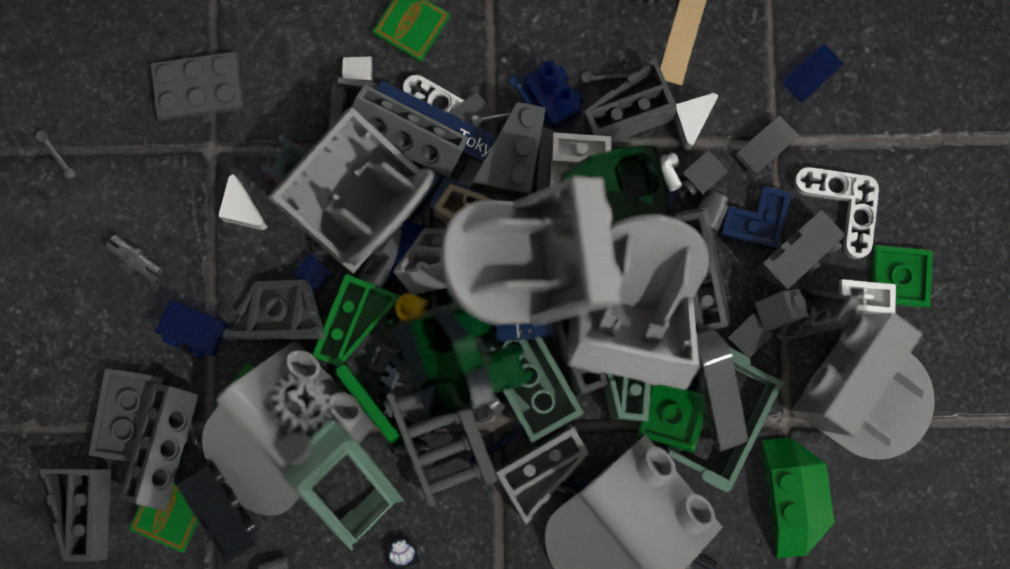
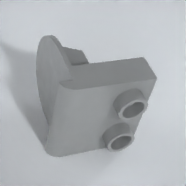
M352 107L344 111L267 198L340 264L354 273L374 249L389 236L415 207L430 187L434 173L430 169L419 170Z
M572 177L515 202L480 201L458 211L450 220L444 232L441 259L448 286L462 307L473 316L488 323H533V326L555 323L621 303L619 295L621 274L619 267L614 261L610 234L612 213L609 204L605 200L603 180L601 178Z
M651 215L621 220L610 226L614 261L619 267L621 274L619 287L621 303L569 318V365L584 368L593 373L603 372L641 380L650 385L661 384L686 390L699 368L693 298L704 280L709 267L706 243L692 227L669 217Z
M894 312L860 313L855 315L843 330L839 340L820 368L810 379L806 389L792 408L791 413L799 419H804L841 447L857 456L869 459H889L907 452L925 435L934 413L935 398L931 379L922 363L910 353L922 336V333Z
M295 340L236 381L217 398L216 401L219 405L205 424L202 435V446L206 462L209 463L211 468L215 466L219 468L226 479L222 483L226 491L229 493L233 490L244 508L261 515L271 516L284 513L300 498L282 478V475L291 467L284 462L278 452L281 441L288 435L286 434V426L277 427V417L273 418L268 415L273 408L266 406V402L270 398L268 393L279 378L285 379L288 374H291L296 379L299 374H302L304 381L308 382L312 377L314 379L313 385L316 387L323 385L324 388L321 392L323 395L329 394L331 396L327 403L334 406V409L330 412L333 416L331 420L352 436L358 444L363 441L375 426V423L361 408L359 402L352 395L347 394L319 365L317 359L306 352ZM305 432V433H304V436H305L308 440H310L311 438H309L308 435H307L306 432Z
M644 435L622 452L578 494L553 513L547 523L545 545L553 569H686L723 527L715 518L714 510L710 503L704 497L695 494L677 473L671 456L665 450L656 447L647 435Z

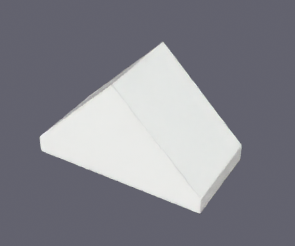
M711 93L676 104L674 121L685 150H691L719 95Z
M234 174L229 176L219 217L225 222L259 230L268 228L240 180Z
M839 280V294L851 295L861 302L855 314L895 313L896 284Z

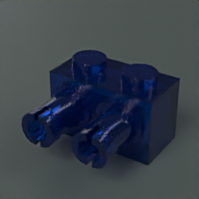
M552 59L544 62L541 67L524 76L523 86L536 106L546 108L544 117L549 126L558 129L582 114L584 99L576 88L572 90L567 80H569V77L562 65L557 66Z

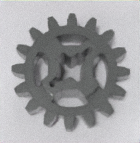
M288 374L285 379L279 378L268 393L270 398L266 402V406L273 408L268 415L273 418L277 417L276 426H286V434L288 435L293 430L303 435L306 432L308 437L312 438L333 417L330 412L334 409V406L327 403L331 396L329 394L323 395L321 391L324 386L319 385L316 387L313 385L314 379L312 377L307 382L304 381L302 374H299L296 379L291 374Z

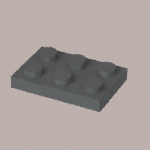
M236 52L151 63L156 113L159 121L244 109L238 55Z
M105 368L88 456L130 462L152 385H164L166 378Z

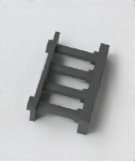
M393 390L387 392L388 400L383 402L389 417L395 416L421 482L416 484L422 501L428 500L430 507L436 505L434 493L475 477L478 479L484 477L486 485L498 481L471 409L449 415L435 416L407 427L401 410L422 403L418 392L396 399ZM455 421L457 424L463 423L466 433L461 435L462 438L418 455L412 438ZM467 449V452L474 451L477 461L472 462V466L437 480L428 481L423 468L424 465Z

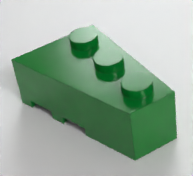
M345 274L323 328L325 333L324 339L318 340L312 355L318 360L339 368L399 299L400 295Z

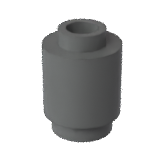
M708 190L706 195L701 197L697 208L708 207L712 231L717 233L727 212V202L729 199L718 192Z

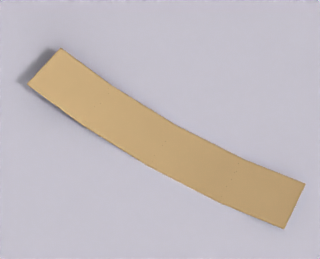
M680 0L660 68L665 81L682 85L706 0Z

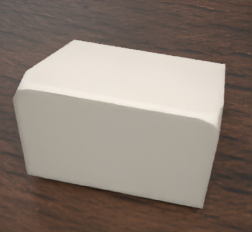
M372 57L343 58L342 78L373 83Z

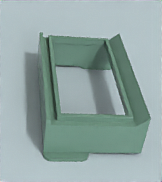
M730 347L734 369L764 385L745 424L748 435L747 443L733 448L721 475L679 455L681 449L667 446L665 449L672 460L701 474L705 482L724 492L732 490L737 476L784 383L751 366V360L748 356ZM699 381L695 391L702 393Z
M330 420L309 440L312 445V453L308 460L301 465L291 466L282 475V478L333 534L352 551V545L379 520L393 503L404 500L358 442L337 423ZM347 453L375 489L355 509L350 510L339 521L310 488Z

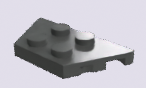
M304 279L254 282L246 300L241 303L236 311V314L239 315L231 330L225 329L222 337L229 341L324 339L325 333L310 283Z

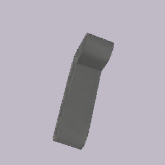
M709 329L696 334L699 359L697 372L711 438L717 451L721 452L747 443L748 435L731 351L726 341L714 329Z

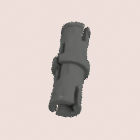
M116 234L110 238L119 248L107 242L105 246L107 251L125 262L124 266L128 269L136 270L148 279L150 283L155 282L158 277L152 274L149 269L161 275L163 271L161 266L145 257L144 251L140 248H133L120 238L119 235Z

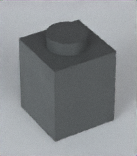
M708 150L687 168L679 179L682 181V188L690 196L695 195L700 199L726 175L728 170Z
M799 289L782 291L755 303L764 331L782 328L809 317L806 310V301Z
M752 313L724 340L732 349L750 358L774 334L770 330L764 331L759 315L756 317Z

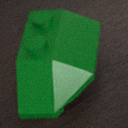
M791 437L761 440L776 558L806 556L834 524L827 465Z

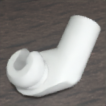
M669 153L667 156L664 154L660 157L665 184L669 192L682 186L674 170L680 162L675 153Z

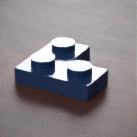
M763 186L756 213L728 206L720 235L777 250L792 193Z

